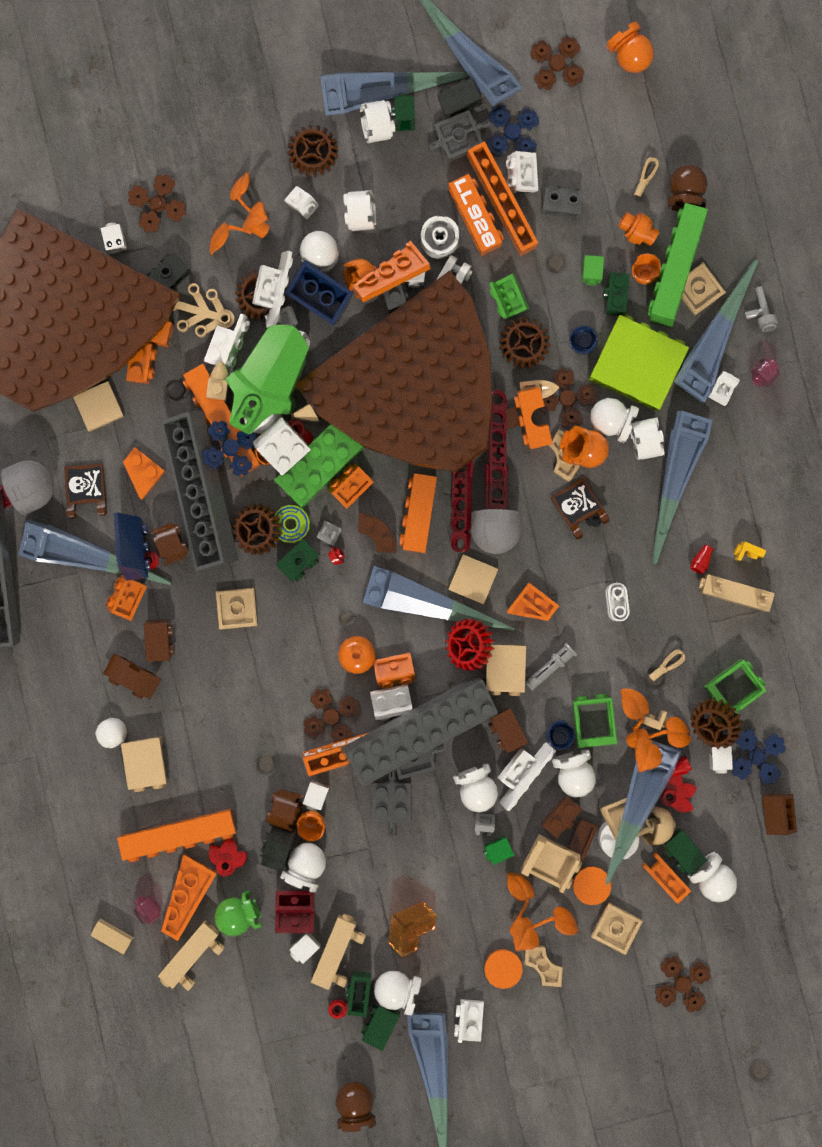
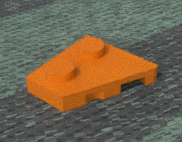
M136 447L123 461L138 496L142 500L166 472Z
M528 583L506 612L508 614L548 621L559 605Z

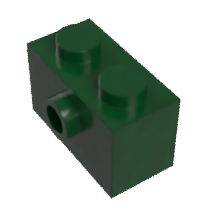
M400 94L398 97H395V107H391V116L396 122V132L415 131L414 96Z
M610 272L607 287H604L603 298L606 299L605 315L623 316L626 313L630 274Z
M303 539L276 566L291 582L294 580L298 582L306 575L304 571L308 567L312 569L320 562L318 560L320 555Z
M680 828L673 833L669 841L663 844L665 846L663 851L669 858L674 857L678 861L675 865L682 873L686 871L691 875L707 861Z
M352 971L351 986H347L345 998H349L347 1015L367 1017L372 973Z
M380 1004L378 1006L374 1005L369 1014L372 1017L369 1024L365 1022L361 1030L363 1034L362 1041L383 1051L400 1017L401 1011L386 1009Z

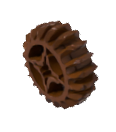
M309 125V130H306L302 126V133L296 130V137H290L293 143H288L287 145L291 149L287 151V155L291 156L289 162L294 163V169L299 168V174L306 171V177L310 176V172H313L315 178L317 177V172H320L323 176L324 169L330 172L331 168L329 165L335 166L336 164L333 159H338V154L335 152L339 151L338 146H334L337 144V141L332 139V133L327 134L326 128L320 131V126L317 125L314 130L312 125ZM309 138H318V140H317V141H314V142H312V141H310V140H308V139H309ZM302 143L304 145L305 151L299 158L297 152L300 144ZM327 145L329 148L328 154L323 159L320 152L324 149L323 146ZM309 148H313V150L315 148L316 153L310 154ZM314 160V161H316L318 164H307V163H308L309 161Z
M254 269L253 276L249 272L246 273L247 280L241 277L240 280L244 283L243 285L237 284V288L241 291L235 292L236 296H240L236 299V302L242 303L239 309H245L244 315L247 316L251 313V319L258 315V320L261 321L262 316L269 314L270 309L261 306L262 309H256L247 303L248 301L253 302L255 290L246 296L248 288L253 283H255L256 288L258 273Z
M521 317L518 318V324L512 320L510 322L512 327L506 325L505 329L507 332H501V335L505 338L499 339V343L505 344L499 347L501 351L506 350L502 357L504 358L509 355L507 363L514 360L513 367L521 363L520 368L524 369L525 363H527L528 369H531V362L538 366L539 362L537 359L543 362L545 358L542 354L548 355L549 353L544 348H550L551 346L550 343L545 342L550 340V336H544L548 330L543 329L541 331L540 329L543 324L540 323L536 326V319L529 323V317L525 318V323L522 322ZM520 329H529L534 333L526 335ZM515 332L518 342L510 348L509 338ZM521 339H523L524 341L530 340V342L527 345L529 347H526L525 345L521 346ZM539 339L540 349L534 354L532 343ZM523 351L529 357H519L514 352Z
M251 504L250 508L248 506L244 507V512L238 511L240 518L234 517L237 524H232L231 526L236 528V531H233L232 534L237 536L234 542H240L238 545L239 549L244 548V552H251V555H256L257 553L263 555L264 551L266 553L270 552V547L276 548L274 541H281L277 535L283 534L282 531H278V528H281L283 525L277 523L280 517L275 516V510L270 511V506L264 507L263 504H258L257 506L256 504ZM260 514L259 518H256L254 522H248L251 516ZM266 519L270 525V532L266 529ZM251 526H255V527L257 526V528L259 529V531H261V532H263V533H260V532L257 533V530H255V528H253V527H251ZM245 528L248 530L247 538L245 536ZM261 536L267 538L263 543L254 545L255 541H258Z
M716 698L711 699V701L706 699L704 702H700L693 710L690 727L695 728L693 734H698L697 740L702 739L703 745L708 743L710 748L716 746L719 749L722 746L726 749L740 738L743 721L739 719L740 714L735 713L736 707H729L730 702L724 704L723 699L719 701ZM710 713V716L704 719V714ZM729 729V733L723 735V731Z

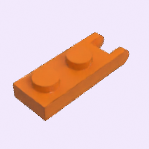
M655 852L653 856L658 861L650 868L646 863H643L642 866L678 904L691 890Z

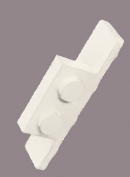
M291 251L282 252L278 269L261 265L252 303L270 309L266 324L267 328L278 325L281 315L279 312L285 300L283 295L284 289L289 281L287 276L288 270L293 263Z
M240 314L234 331L217 325L204 362L214 366L223 361L228 376L236 364L237 353L243 346L245 332L250 327V319L246 315Z
M544 743L534 757L520 748L497 777L510 787L499 801L507 811H510L517 804L519 798L528 790L530 784L541 773L546 763L552 759L556 750L549 744Z

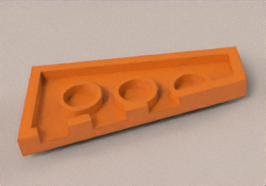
M409 241L406 247L401 251H396L389 261H383L375 272H369L353 285L354 292L364 303L430 270V264L415 245Z
M185 853L182 857L161 932L177 941L217 874L216 871Z

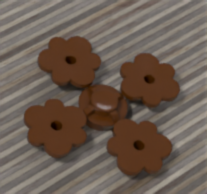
M564 37L562 43L558 46V49L561 50L560 54H555L552 57L550 53L551 46L547 45L545 41L541 40L538 44L532 45L531 58L537 59L539 63L549 60V67L551 68L546 71L541 69L539 74L535 75L534 81L538 83L539 89H552L553 84L556 82L554 71L559 72L563 70V80L568 82V85L571 87L582 82V76L584 75L582 68H578L575 64L571 65V67H565V58L568 56L574 58L575 53L580 51V46L576 44L577 40L575 38Z
M167 174L155 177L156 183L153 184V188L157 190L158 195L151 197L150 200L147 190L145 188L142 189L139 185H135L128 192V202L132 206L136 205L140 208L143 204L149 202V208L152 211L148 214L143 213L142 219L138 222L139 226L144 228L146 233L159 230L158 224H160L161 220L157 217L156 212H162L165 209L167 218H172L175 222H179L181 216L184 217L186 215L184 202L172 200L171 203L166 204L164 198L161 197L166 193L171 194L172 188L175 187V181L170 179V176Z
M561 368L559 372L553 374V380L564 391L560 393L559 398L554 396V394L543 398L544 407H541V411L543 413L555 411L556 405L560 401L563 406L567 407L565 412L561 413V423L564 427L569 426L572 429L574 428L573 426L582 423V417L579 416V410H574L570 406L576 402V399L581 401L583 405L594 404L598 391L594 390L592 384H587L586 386H580L579 392L575 395L573 391L568 390L570 385L574 383L573 372Z
M328 689L315 690V695L310 697L311 703L315 704L314 707L316 709L321 708L326 711L323 713V719H317L316 716H312L311 719H305L303 722L305 726L304 732L309 734L311 738H316L324 732L322 727L326 723L327 725H334V731L330 733L334 743L351 738L353 733L351 730H348V725L344 724L342 726L337 723L340 720V714L345 715L347 718L357 715L359 713V708L357 707L359 702L354 700L352 696H346L344 700L339 701L340 707L337 711L336 709L329 708V703L333 699L329 696L330 692Z
M673 956L671 959L666 957L664 959L665 963L661 964L660 969L665 973L666 977L670 978L672 976L677 978L674 983L675 988L669 987L667 984L658 987L655 990L657 995L656 1001L662 1003L664 1007H669L671 1002L676 1001L675 995L678 991L686 993L683 1004L686 1005L688 1012L700 1011L702 1009L701 1006L705 1004V998L701 996L699 991H690L692 987L691 981H697L700 985L704 981H709L711 975L708 973L710 968L704 966L702 962H696L695 966L690 967L691 974L688 978L680 976V970L683 969V965L678 957Z

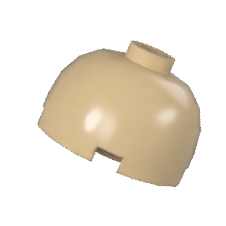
M654 806L647 818L653 830L641 835L647 845L666 843L671 839L676 828L675 821L670 812L662 807Z

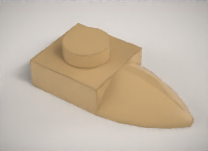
M220 361L214 367L210 378H208L206 398L226 401L228 383L225 379L228 377V372L223 361Z
M545 380L519 382L520 390L536 386L540 387L542 398L551 396L559 389V386Z

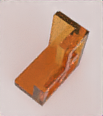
M423 901L392 916L388 943L401 957L416 951L419 936L435 929L437 915Z

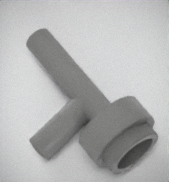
M763 286L756 288L760 308L745 312L747 319L762 316L757 322L759 328L766 332L777 328L776 324H778L775 314L769 313Z

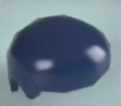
M581 325L576 327L569 336L570 347L577 354L585 355L591 353L598 344L596 331L590 326Z
M555 721L548 727L546 732L548 744L558 751L567 750L573 745L575 740L573 727L566 723V721Z

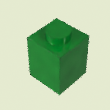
M506 836L485 844L486 850L483 851L487 862L492 861L493 865L514 856Z

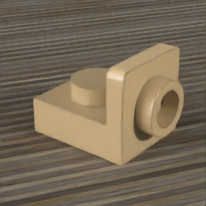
M661 710L657 720H655L656 716L648 713L643 716L642 724L661 730V727L664 728L668 720L667 712Z

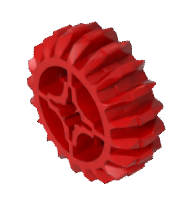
M463 619L456 622V626L451 627L452 632L446 633L449 639L445 640L448 646L444 649L449 650L447 657L452 658L450 663L456 664L457 668H462L464 671H475L481 669L483 664L489 663L487 658L492 657L490 650L495 649L491 647V643L495 640L490 639L493 633L487 632L489 627L476 619ZM470 629V632L467 633L465 637H462L463 634ZM476 652L477 655L473 659L469 660L470 656H472L473 653Z

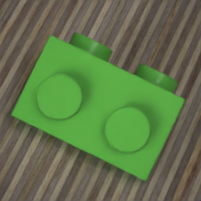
M511 274L497 282L489 283L490 294L498 305L497 311L504 319H510L529 309L515 274Z

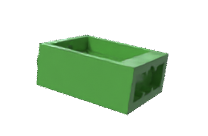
M739 659L703 686L712 699L716 698L717 701L723 699L724 704L728 702L715 685L738 668H741L756 689L731 707H736L735 713H738L767 691L764 688L765 682L760 676L756 677L753 673L754 668L748 660Z
M597 694L592 699H588V696L576 697V700L572 701L577 747L617 744L612 697H607V694ZM606 703L609 735L582 738L578 706Z

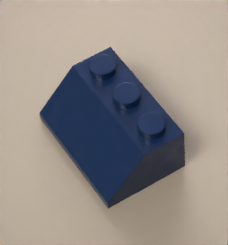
M304 260L285 294L330 324L335 325L347 309L353 292Z
M115 512L114 526L117 567L126 581L149 578L148 571L151 570L150 559H147V553L150 552L149 543L145 535H148L147 524L143 523L141 517Z

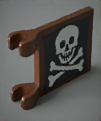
M103 464L64 467L67 517L70 519L76 518L75 504L97 503V513L100 516L107 515Z
M583 478L550 497L576 540L583 537L578 524L596 513L602 524L609 522L608 514L602 508Z

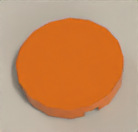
M587 866L579 870L573 880V891L576 897L588 905H598L604 902L611 891V881L606 885L607 873L601 868Z
M499 949L492 952L484 965L485 976L489 983L501 989L511 988L517 984L523 972L522 962L518 955L507 949Z

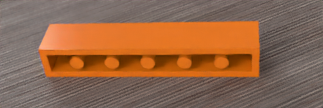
M485 141L470 148L467 151V158L519 256L521 257L536 249L538 241Z
M201 364L183 374L185 378L183 383L188 391L192 390L195 396L192 399L197 408L201 406L204 411L206 423L212 424L213 421H225L227 428L230 429L227 440L233 439L236 441L238 439L236 434L241 432V430L230 424L231 411L225 400L206 398L210 374L205 365ZM239 447L236 455L241 457L247 456V461L252 463V468L248 470V473L261 466L251 447L248 450L244 449V447Z
M231 808L121 835L117 838L122 861L134 862L140 860V856L147 855V858L158 856V852L166 851V853L175 852L177 847L181 846L188 849L195 847L198 842L203 841V844L215 842L214 838L222 837V840L234 837L233 834L237 832V827Z

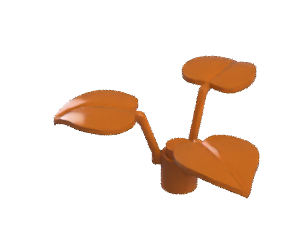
M249 172L240 177L230 191V199L232 201L237 199L249 214L242 228L223 223L215 230L209 247L212 256L226 242L229 231L232 229L246 232L249 235L254 233L260 238L265 237L269 231V225L264 222L268 220L264 204L258 202L250 209L241 198V195L246 192L249 185Z
M620 690L622 707L625 714L632 720L639 719L636 726L632 728L633 732L626 736L627 744L631 748H635L639 772L654 769L662 761L660 749L652 744V740L648 739L668 734V742L678 748L685 747L691 742V733L687 725L678 717H670L666 721L665 726L667 730L651 735L645 729L639 728L644 720L643 716L649 713L648 702L636 690Z
M513 872L506 873L507 886L511 895L517 900L525 902L509 929L513 936L516 951L532 950L538 947L539 938L534 928L550 921H555L556 929L565 935H575L579 932L575 918L564 907H556L553 910L554 917L547 918L532 925L528 918H522L529 904V899H532L535 895L531 883L522 875Z

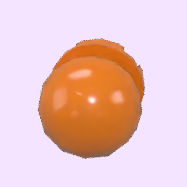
M636 21L628 25L630 29L624 33L621 31L617 32L607 42L608 45L606 46L610 53L617 52L616 59L619 66L626 72L641 73L646 70L654 59L653 45L646 36L639 34L641 27Z
M573 426L574 428L564 433L561 438L560 449L563 450L562 459L566 463L580 465L585 468H596L603 464L608 457V441L598 431Z

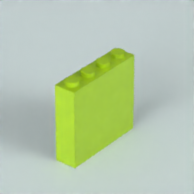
M619 315L588 380L658 412L689 347L685 346L686 343L682 340L668 338L669 335L665 332L651 330V326L648 324L634 322V318L629 315Z

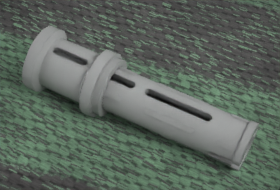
M567 642L564 643V647L556 654L553 653L552 659L525 683L534 691L559 667H564L565 663L573 656L576 657L577 654Z

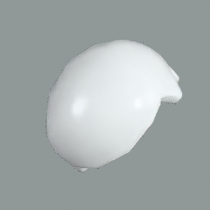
M108 718L97 726L95 735L101 746L111 749L125 741L127 728L120 719Z

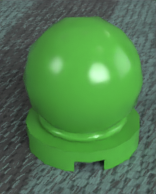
M251 890L242 892L241 899L236 897L225 899L216 908L214 915L215 924L224 935L231 937L240 936L248 930L250 925L254 929L263 927V923L258 920L262 916L256 899L251 900L250 897L252 895Z

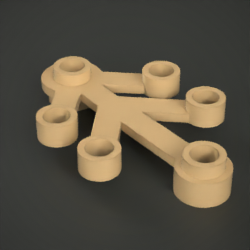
M195 283L188 286V292L194 297L199 307L178 301L173 311L179 309L196 314L186 321H178L177 328L180 332L188 331L190 327L207 318L214 320L206 326L199 325L196 327L195 333L200 338L205 337L207 333L216 329L217 325L228 329L235 322L234 314L230 310L223 308L215 289H209L206 292V297L209 301L213 302L217 312L208 309L200 294V288ZM192 287H197L195 293L191 292ZM211 292L216 293L214 298L209 297ZM228 316V321L223 322L222 317ZM181 323H186L185 329H180ZM201 328L205 330L202 335L198 334V330Z

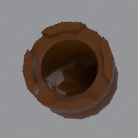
M684 165L675 170L669 182L670 192L673 196L668 198L667 208L672 207V211L679 212L680 208L684 209L685 203L706 208V200L702 196L706 193L708 183L707 176L701 168L694 165Z
M356 1081L346 1083L337 1093L335 1105L337 1112L342 1116L337 1120L338 1129L342 1128L343 1132L361 1131V1127L367 1125L369 1129L376 1126V1116L370 1113L373 1108L374 1098L371 1090L364 1083Z

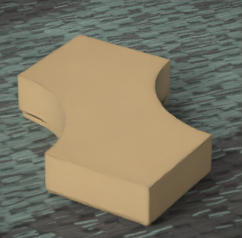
M559 429L552 439L553 444L548 445L556 456V466L553 472L567 482H570L580 466L566 463L562 459L563 450L560 449V442L564 432Z
M538 945L535 949L525 950L524 965L531 966L538 971L541 976L542 986L561 987L563 967L552 963L548 959L545 945Z

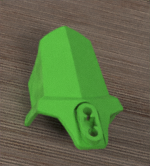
M269 326L243 367L236 369L225 379L234 392L230 424L246 434L253 433L272 414H290L295 411L297 402L294 396L297 388L295 385L300 381L306 367V356L309 350L307 342L295 326ZM252 400L255 401L256 406L250 408L249 402ZM241 418L247 419L245 425L240 424Z

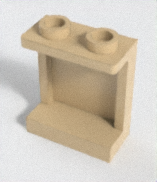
M491 645L495 649L490 650L492 657L487 658L489 663L486 666V688L489 694L501 695V692H509V696H520V692H525L526 646Z
M162 736L121 744L128 790L134 789V792L145 791V787L153 786V789L164 788V784L169 782L166 777L163 758Z
M539 834L522 865L521 873L526 876L532 874L558 887L559 892L564 893L566 888H570L573 882L572 876L574 872L578 873L582 862H580V854Z

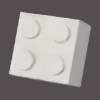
M282 417L277 419L253 441L256 450L282 476L311 450L307 443Z

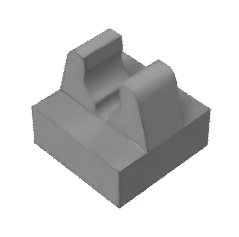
M324 521L316 538L334 546L342 529Z
M476 813V835H480V831L487 832V836H491L495 829V815Z

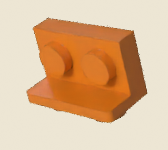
M148 343L128 362L126 381L150 384V380L154 378L152 363L153 360H156L157 349H154L155 346Z
M352 463L344 468L343 473L338 478L330 482L327 490L348 509L373 481L358 465Z
M121 575L114 584L115 590L113 595H110L107 599L106 610L131 621L147 586L135 580L126 581L123 575Z
M410 653L377 659L373 663L378 688L386 689L394 685H406L416 681Z

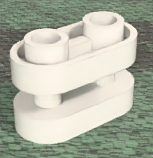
M451 255L437 279L450 270L457 273L456 279L462 285L464 280H469L473 271L470 270L471 266L465 262L462 267L456 264L458 258Z
M621 583L608 585L605 590L607 614L613 621H624L628 618L630 612L627 589Z

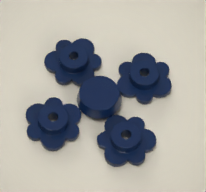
M500 106L498 109L493 108L489 121L494 123L496 128L500 126L506 128L504 130L505 136L494 134L493 138L487 140L490 152L496 156H501L503 151L508 149L506 144L508 138L509 140H517L515 151L534 153L537 144L530 137L524 139L520 136L521 129L532 130L533 127L539 124L537 113L535 111L531 112L529 108H525L518 115V124H509L508 119H510L511 114L507 112V108L505 106Z
M213 421L212 426L208 428V434L212 436L214 441L220 440L223 442L222 451L216 450L215 447L204 450L202 456L205 458L203 463L205 465L209 464L211 469H216L218 465L223 464L222 458L224 454L234 456L232 458L233 462L230 463L234 475H247L248 470L252 468V463L247 461V456L241 457L236 454L239 447H244L246 450L250 449V447H255L253 441L256 438V433L246 434L241 431L236 434L238 438L236 441L233 439L227 440V435L230 433L227 423L225 421Z
M751 729L742 730L740 738L735 743L740 745L741 750L747 749L751 751L749 754L750 760H744V758L739 757L737 761H732V775L744 780L747 775L752 773L750 769L752 764L761 765V771H759L758 775L762 778V782L764 784L776 783L777 778L781 775V771L776 768L774 763L769 765L764 762L766 761V753L776 757L779 753L785 752L784 739L779 738L776 734H772L769 739H765L764 744L766 746L762 750L755 748L758 738L754 736V731Z

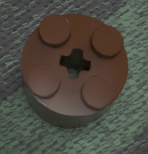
M171 522L150 531L152 535L156 534V537L153 539L161 559L166 558L164 566L186 558L185 554L189 552L185 542L181 543L179 540L181 532L177 524L173 525Z
M284 789L273 792L271 798L273 806L272 810L267 813L266 822L271 827L274 826L294 832L296 828L292 826L294 822L297 823L298 817L301 815L303 802L300 799L304 798V795Z

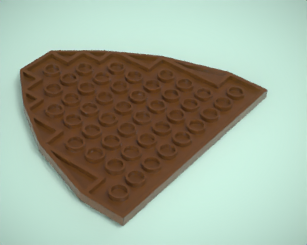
M17 208L0 239V394L32 412L77 396L118 372L164 328L181 295Z
M450 270L295 385L317 416L364 448L409 464L457 472L488 449L493 409L491 355L473 300Z

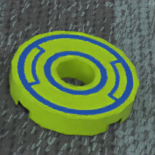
M287 505L276 511L275 516L280 517L277 523L283 525L281 528H278V531L283 532L282 535H277L280 540L286 543H296L307 535L310 529V520L302 508L296 505ZM288 519L296 521V527L292 530L286 528V521Z

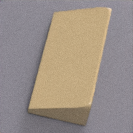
M309 404L293 414L296 420L301 422H319L318 417Z
M101 918L91 934L95 939L123 955L134 938Z

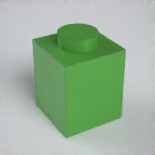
M584 256L581 282H586V285L596 286L597 283H601L603 278V256Z

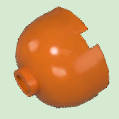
M355 259L345 263L343 267H346V270L343 271V276L348 289L352 291L355 283L369 272H375L377 268L364 259Z
M352 636L344 640L338 650V661L342 668L353 674H361L368 671L376 659V652L372 642L361 636Z

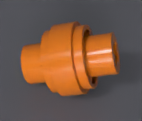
M626 212L618 224V227L625 231L624 237H626V240L634 245H640L644 242L651 246L659 234V230L652 227L653 221H651V218L643 213H637L633 216Z

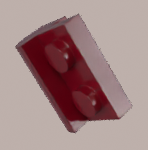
M276 891L275 933H314L315 892Z

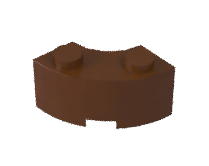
M359 513L358 532L373 539L376 544L377 553H397L395 539L386 524L372 515Z
M115 653L103 672L104 675L109 677L108 682L116 686L120 684L132 690V695L140 699L143 696L151 699L161 681V678L153 672Z

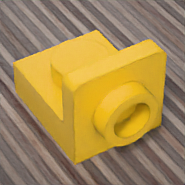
M741 542V544H737L734 550V555H736L734 560L741 561L745 552H747L746 556L755 560L758 557L764 558L767 550L747 542Z

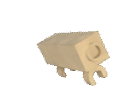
M709 574L704 575V578L701 577L698 588H700L699 593L764 612H770L775 594Z
M348 914L338 915L311 983L329 990L332 982L345 987L348 977L337 974L336 971L349 940L352 939L363 944L366 935L354 930L356 921H354L352 916Z
M205 919L158 975L160 982L166 987L170 986L172 989L179 982L189 991L195 982L185 974L208 947L217 955L224 950L225 946L215 939L220 931Z

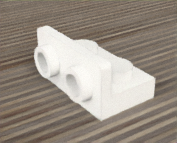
M516 151L507 156V184L512 194L518 191L537 192L536 153Z
M408 684L370 692L375 720H388L391 717L401 716L413 710Z
M460 999V1005H456V1017H459V1025L455 1024L454 1036L458 1037V1043H462V1040L481 1042L484 1001Z

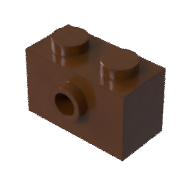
M170 619L145 621L146 662L170 661L172 655L175 654L174 643H171V636H173L174 630L173 624L170 625Z
M510 707L490 718L491 722L488 725L493 734L497 732L500 738L497 740V743L502 751L506 750L507 753H510L528 743Z
M772 793L763 796L764 825L767 835H789L796 833L797 826L793 794Z
M565 795L542 820L541 824L555 838H558L565 829L569 830L576 821L574 819L582 811V808L569 796Z

